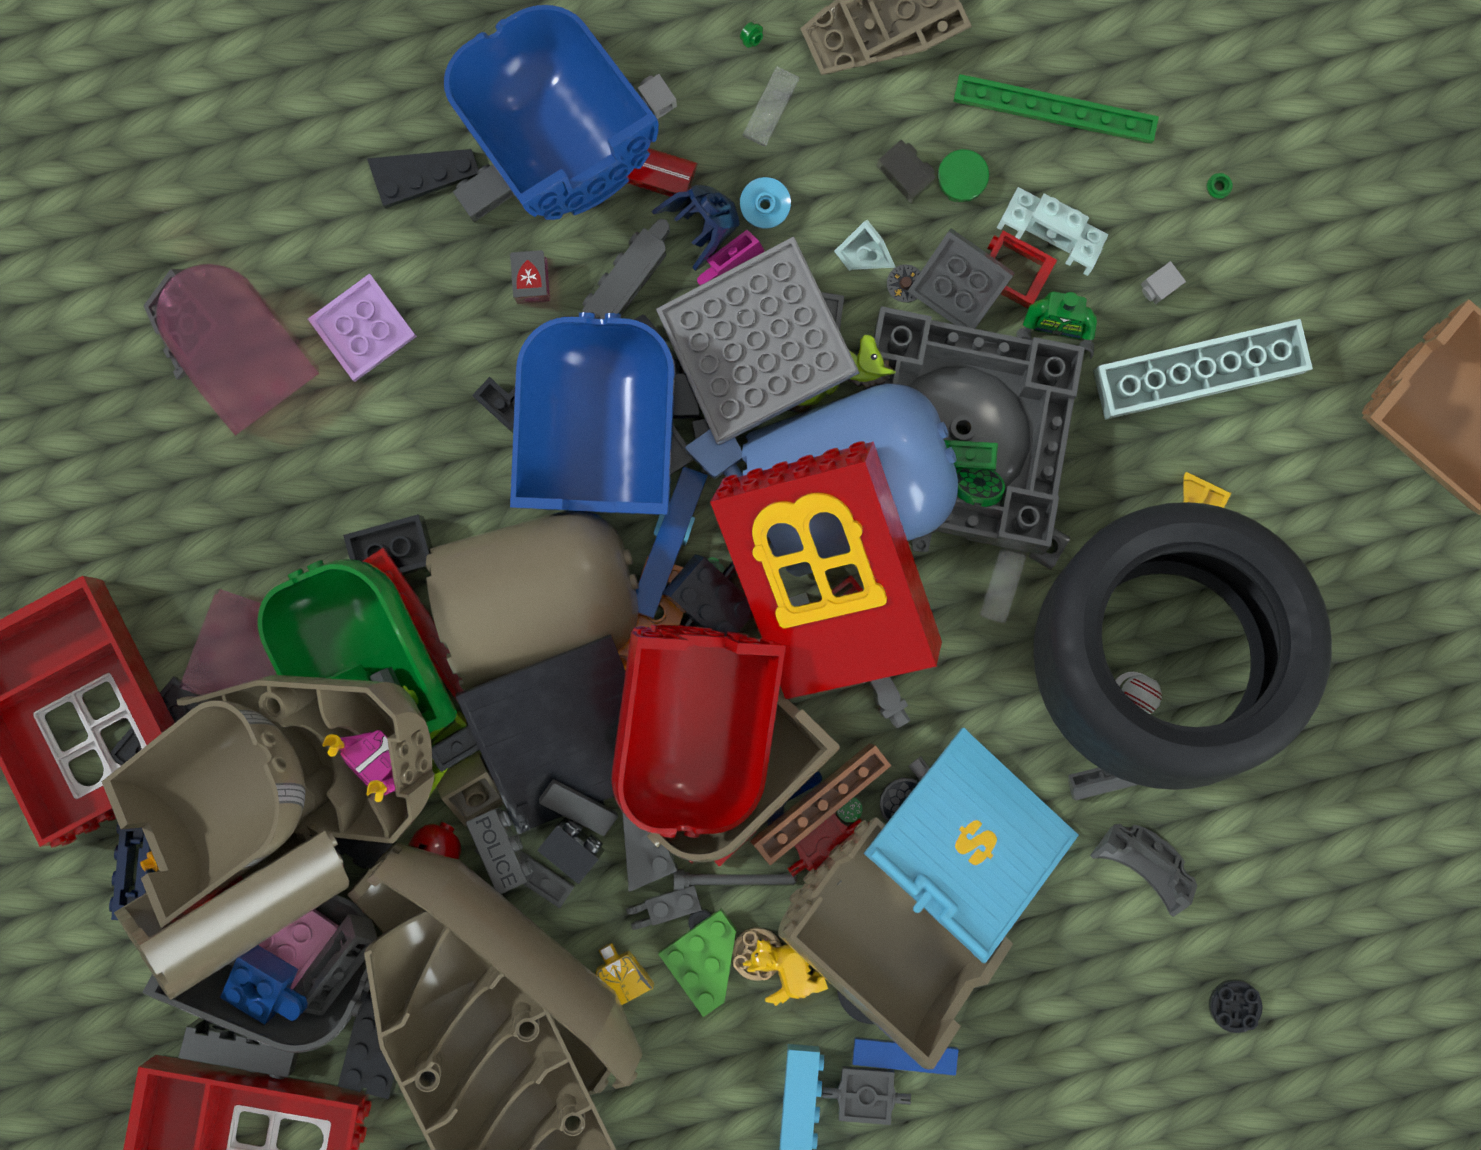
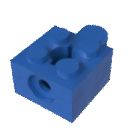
M259 945L236 959L220 996L221 999L264 1025L277 1013L293 1021L306 1010L308 1004L306 997L291 989L298 969Z

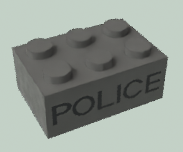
M502 807L496 808L466 822L493 886L498 893L502 894L532 879L531 873L534 872L530 860L528 858L524 859L520 850L523 849V844L518 834L513 835L510 828L513 822L507 810L503 811Z

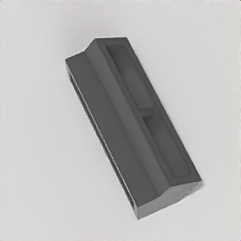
M1099 767L1068 775V783L1072 799L1074 800L1137 785L1122 780Z

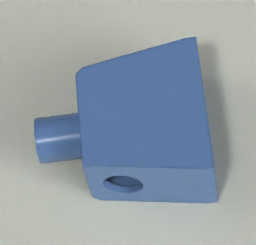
M709 429L685 447L686 452L713 479L718 478L723 473L726 477L730 475L743 476V473L736 465L743 458L742 451L735 437L718 445Z

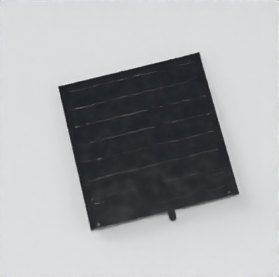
M611 634L456 694V699L518 834L563 816L539 803V798L553 779L605 805L603 800L614 797L611 779L626 671Z

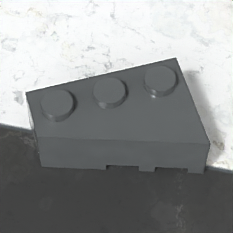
M623 813L628 887L630 892L676 872L678 865L673 854L662 844L657 848L647 837L650 832L639 829Z

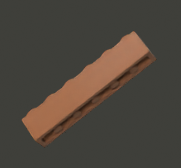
M869 743L750 841L763 859L769 865H772L890 768L891 764L876 745Z

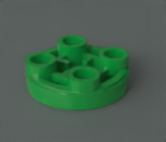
M960 149L953 151L943 159L939 166L937 174L938 184L942 192L953 202L974 200L983 193L988 184V165L983 157L972 150Z

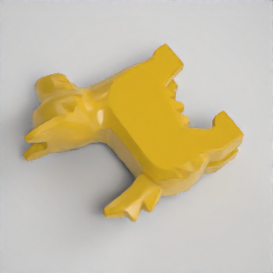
M759 939L757 940L756 950L751 953V959L743 962V966H750L747 968L748 972L778 971L782 988L765 998V1002L774 1003L775 1006L780 1002L783 1004L789 998H805L811 993H819L828 989L825 978L820 976L816 970L810 975L808 973L811 971L808 967L809 964L788 944L773 947L770 940Z

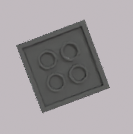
M951 228L907 292L954 325L975 329L1015 273Z

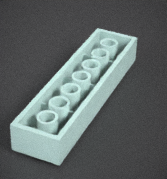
M1301 319L1100 365L1093 370L1106 420L1303 374L1313 368Z

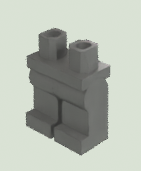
M890 677L868 681L874 691V700L880 706L878 711L885 719L889 718L896 728L911 721L904 710L908 704L904 698L900 697Z

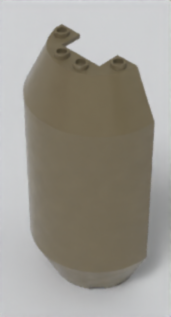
M396 842L347 894L369 919H372L374 925L383 934L410 917L425 910L428 911L551 1015L589 1095L596 1094L597 1092L601 1093L609 1082L607 1078L610 1073L616 1078L612 1085L615 1089L628 1087L636 1079L638 1073L635 1070L643 1054L616 992L461 860Z

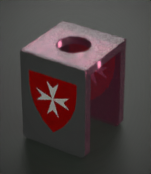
M542 250L512 252L510 254L513 298L517 304L549 302L548 261L544 257V252Z

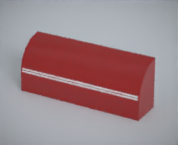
M648 148L647 151L650 155L640 169L634 168L627 176L630 180L627 184L671 197L677 192L690 189L698 163Z

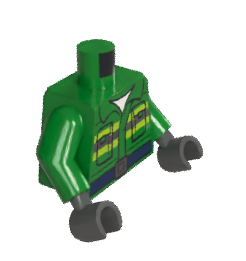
M1053 291L1045 298L1035 301L1033 305L1029 306L1023 322L1024 328L1016 332V337L1032 340L1031 329H1033L1034 331L1080 340L1083 338L1084 340L1079 346L1085 347L1084 350L1090 351L1091 359L1094 355V343L1092 340L1095 339L1097 317L1092 309L1086 306L1087 299L1085 297L1077 296L1073 292L1065 294Z

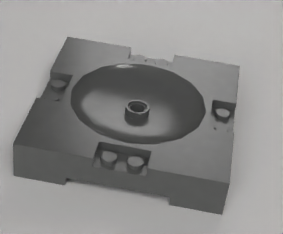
M881 306L873 337L883 359L889 360V367L896 371L895 374L889 375L890 379L885 380L883 384L909 386L926 396L935 407L940 421L944 422L947 427L948 437L944 438V440L998 443L995 472L1004 480L1005 490L1002 499L995 505L983 507L981 506L982 503L968 504L957 496L950 515L934 531L966 537V540L1043 555L1051 547L1059 501L1058 491L1085 347L1036 337L1028 340L934 321L931 320L932 316ZM956 427H965L967 429L968 434H959L956 430Z

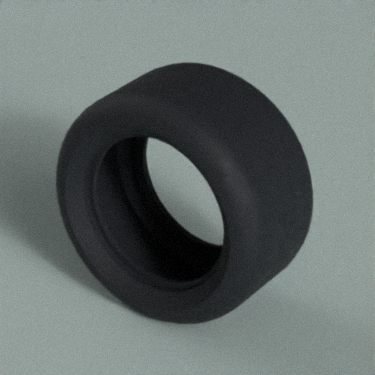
M1180 502L1150 506L1129 513L1098 531L1077 552L1052 584L1041 606L1034 635V665L1039 691L1047 711L1062 735L1080 754L1102 770L1122 780L1156 789L1179 790L1208 786L1248 771L1280 753L1300 734L1317 709L1326 688L1332 658V636L1325 602L1315 580L1299 556L1281 538L1257 521L1238 512L1204 503ZM1146 575H1176L1205 585L1218 594L1231 607L1242 624L1248 640L1250 675L1240 703L1223 723L1204 727L1172 724L1150 715L1138 707L1122 691L1110 672L1102 643V624L1105 609L1111 594L1117 586L1131 579Z

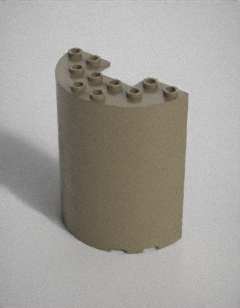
M877 817L868 822L863 820L855 828L854 833L840 845L833 848L829 856L816 870L812 869L804 877L803 881L805 884L801 889L798 888L789 898L791 904L782 918L778 934L784 942L924 1069H934L961 1027L954 1018L975 987L989 983L1013 943L1007 937H1004L987 962L982 963L924 908L921 912L915 913L913 907L917 902L864 854L885 824Z
M310 823L307 825V828L313 836L312 838L308 834L292 833L280 848L241 876L243 878L242 881L168 927H160L147 893L114 912L128 937L140 952V956L170 1000L349 887V879L342 865L344 862L334 848L338 845L337 841L330 831L326 832L323 827L319 828Z

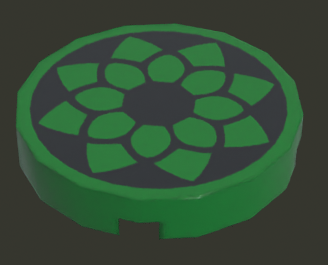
M958 469L956 471L958 478L957 496L966 503L972 505L975 502L982 503L981 506L988 507L997 504L1002 499L1005 484L997 472L975 469Z

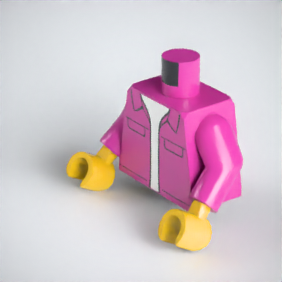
M376 730L375 732L342 738L334 734L326 736L322 746H330L327 752L328 755L333 757L338 753V750L341 751L340 755L346 765L368 787L366 795L374 793V800L381 802L383 795L395 791L388 741L382 731Z

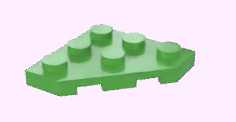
M722 908L658 953L703 1017L722 1005L726 998L737 929Z

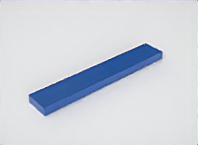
M687 467L682 469L669 503V515L664 516L639 581V589H636L638 614L654 619L663 595L662 592L666 588L691 517H693L708 475Z

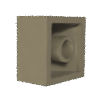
M479 752L449 768L437 785L441 799L465 827L467 826V821L504 805L485 760Z

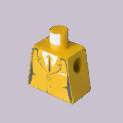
M612 943L598 950L605 963L597 967L596 975L616 992L621 1005L653 989V980L630 951L618 955Z

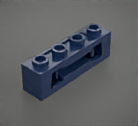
M118 823L116 830L117 834H119V843L114 851V859L117 860V864L111 881L112 886H114V896L111 897L109 903V911L112 912L111 920H118L114 914L115 911L146 893L141 878L147 873L155 872L152 868L144 871L140 864L141 861L147 859V853L151 852L143 829H120ZM143 842V848L140 847L138 853L135 890L129 892V887L133 885L136 844Z

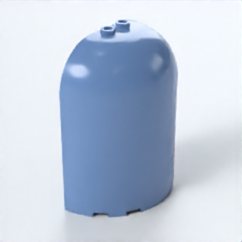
M901 384L877 385L754 430L746 435L748 443L743 444L742 458L747 463V470L743 471L744 476L753 469L762 468V470H766L780 462L786 461L788 464L797 462L799 458L806 455L820 456L832 448L843 450L859 441H864L865 443L874 441L908 541L929 534L941 526L953 510L958 493V478L954 466L956 456L952 447L946 448L944 438L948 437V430L945 423L940 421L935 407L926 396L914 388ZM820 512L811 518L809 529L818 555L821 558H829L850 552L851 549L839 518L828 512ZM777 523L768 530L767 537L771 541L770 549L774 556H783L803 550L801 538L797 530L791 525ZM808 562L786 566V571L796 577L813 573Z

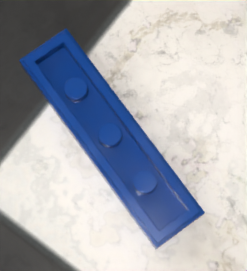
M855 1037L852 1064L956 1075L958 1048L947 1047L934 1069H924L894 1041Z

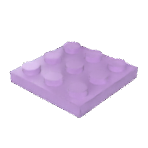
M371 274L365 276L308 318L309 322L354 382L417 337Z

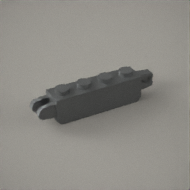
M658 219L649 231L643 228L640 233L636 232L631 237L628 243L630 245L625 253L621 252L613 262L615 267L609 274L606 272L598 282L600 287L594 294L590 293L583 301V312H595V315L596 313L600 315L599 319H605L606 313L621 314L622 316L667 256L664 243L667 235L670 233V224H668L667 219Z

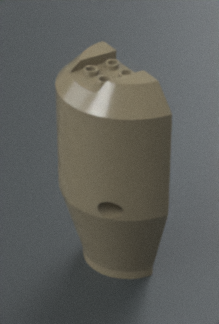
M270 675L197 697L187 696L177 700L178 705H188L195 702L202 704L208 701L237 703L260 713L285 735L299 758L305 779L303 813L293 833L311 835L307 825L312 823L319 828L323 827L326 832L330 831L337 838L394 843L420 814L429 798L434 781L430 734L415 701L405 689L397 684L379 681ZM376 730L382 731L388 741L395 791L383 795L381 802L374 800V793L366 795L368 787L346 765L340 755L341 751L338 750V753L331 757L327 753L330 746H322L327 735L334 734L342 738L375 732Z

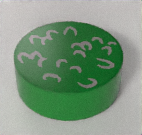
M853 797L837 810V814L845 822H854L862 814V804L856 797Z

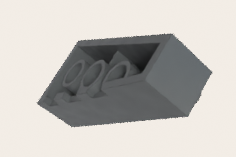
M198 1018L186 1027L179 1058L238 1068L249 1072L266 1073L273 1078L284 1079L294 1072L299 1053L274 1049L207 1020Z

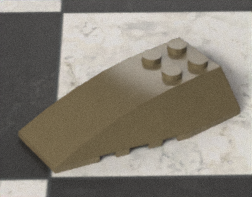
M834 0L800 29L821 75H826L926 51L972 26L959 0Z

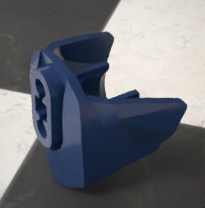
M695 185L688 191L677 192L651 211L656 215L664 211L677 212L682 210L674 218L676 222L683 217L688 220L696 212L701 213L705 218L702 233L691 243L703 247L708 241L710 242L692 268L695 271L706 265V260L712 256L740 225L735 203L718 190L706 185Z

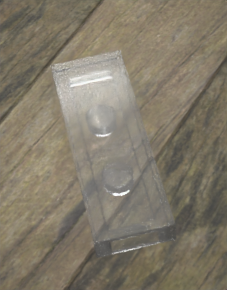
M776 66L743 133V137L764 147L767 146L799 81L798 76Z
M1001 547L979 616L1005 624L1028 552Z

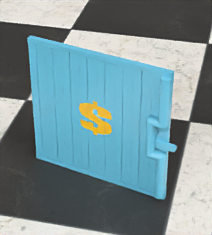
M961 728L864 854L917 902L913 907L915 913L921 912L924 908L970 950L975 957L982 963H986L1079 834L1067 825L965 728Z

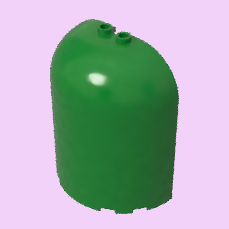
M321 559L308 565L309 571L305 573L301 568L288 574V581L279 584L266 594L259 608L258 631L261 643L277 675L328 678L351 666L362 664L371 676L383 669L392 667L401 687L406 686L408 690H413L417 695L419 701L417 707L426 722L429 733L446 727L457 717V711L396 586L376 566L354 559H341L324 564Z

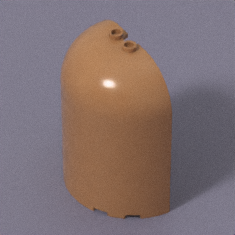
M1468 299L1448 314L1449 317L1445 318L1440 324L1436 323L1423 336L1424 343L1421 341L1413 349L1410 348L1372 393L1371 397L1373 399L1364 406L1362 411L1364 416L1362 418L1462 504L1481 516V309Z

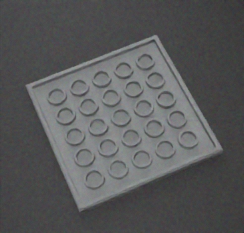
M794 237L656 309L718 445L860 373Z

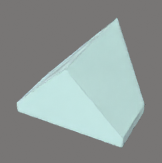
M868 220L864 221L834 251L849 271L855 269L895 268L884 240Z

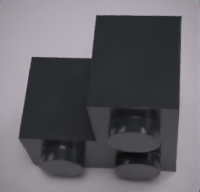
M489 377L472 396L513 433L515 388L508 394Z

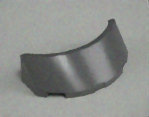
M1122 824L1113 825L1090 855L1093 859L1103 858L1119 862L1137 872L1157 892L1172 917L1179 914L1193 902L1197 883L1194 877L1186 873L1184 869V863L1186 862L1167 841H1164L1156 833L1138 825H1133L1132 827H1124Z

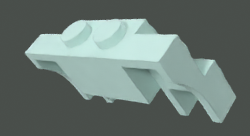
M1019 187L1015 191L997 226L1000 230H1002L1004 224L1018 231L1015 236L1018 239L1021 238L1026 230L1070 253L1065 264L1070 266L1074 260L1086 266L1083 274L1087 276L1094 268L1108 237L1107 233L1087 223L1089 217L1082 214L1079 210L1073 209L1046 194H1043L1040 199Z

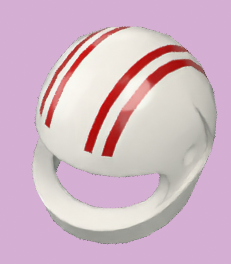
M1127 672L1120 675L1115 680L1120 687L1121 683L1129 678L1123 685L1122 691L1138 707L1151 714L1160 706L1162 692L1156 680L1138 672Z

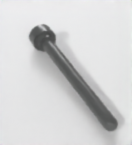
M677 869L674 872V890H684V887H689V885H794L797 883V877H793L792 874H689V872H684V869Z

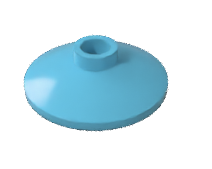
M769 177L757 178L751 181L744 188L740 197V209L744 218L751 225L763 229L773 228L781 224L788 216L791 207V198L787 188L780 181ZM764 201L769 202L770 207L768 209L761 208L760 204Z

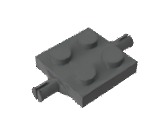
M842 1066L841 1081L838 1088H822V1098L838 1100L839 1121L891 1125V1114L895 1103L911 1104V1093L895 1092L894 1070Z

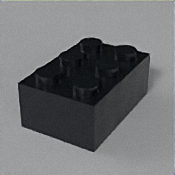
M417 514L343 535L349 559L363 561L384 547L403 575L427 569L426 558L427 555L431 554L429 549L432 548L425 518L422 515Z
M697 554L690 559L662 592L666 598L698 627L723 632L724 636H727L729 631L738 633L753 616L746 595L710 561Z
M564 818L537 851L579 884L599 860L605 849L601 847L603 843L593 834L587 836L581 831L583 828L581 824Z

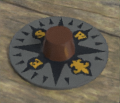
M907 264L895 267L887 278V289L890 295L895 300L905 303L916 300L917 298L907 291L921 271Z

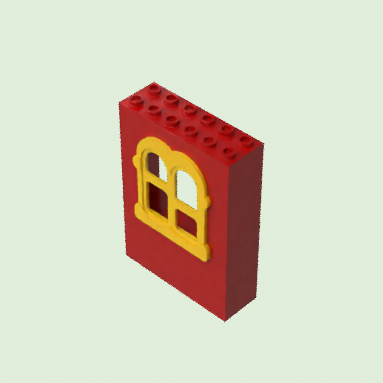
M859 441L843 450L832 448L820 456L806 455L799 458L797 462L788 464V462L784 461L775 464L770 469L762 470V468H757L749 471L747 475L740 477L730 475L722 480L710 503L761 637L786 646L780 681L785 699L937 666L942 640L874 441L869 443ZM820 512H828L839 518L851 549L850 552L829 558H821L818 555L810 533L809 523L811 518ZM777 523H786L794 527L801 538L803 550L783 556H774L767 540V533L770 527ZM801 562H808L816 579L822 600L793 606L789 600L779 569ZM855 564L862 579L864 590L837 597L834 596L825 571L843 565Z

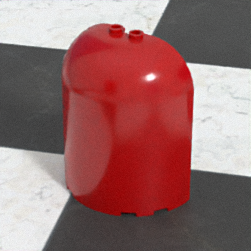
M651 625V628L638 626L633 631L631 630L611 779L616 802L632 823L642 830L656 833L663 837L673 838L676 836L677 831H684L685 836L697 838L700 837V834H717L731 830L752 814L762 797L766 783L785 645L763 638L760 640L751 638L746 634L730 631L727 632V636H724V633L720 631L693 626Z

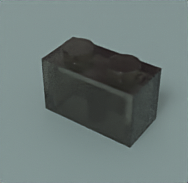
M901 139L878 160L877 167L911 204L934 183L936 177L931 165L927 162L923 163L917 157L916 149L910 143L905 144Z

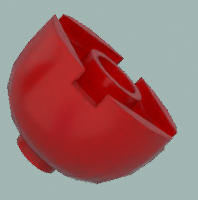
M441 822L440 825H424L416 831L407 845L458 860L461 855L460 840L453 833L455 829L444 822Z

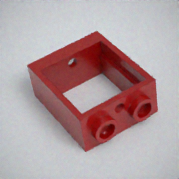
M1003 230L999 237L994 235L987 247L991 251L990 256L995 259L1001 246L1004 245L1041 266L1025 295L1008 286H1005L1000 293L1029 309V306L1035 302L1057 259Z

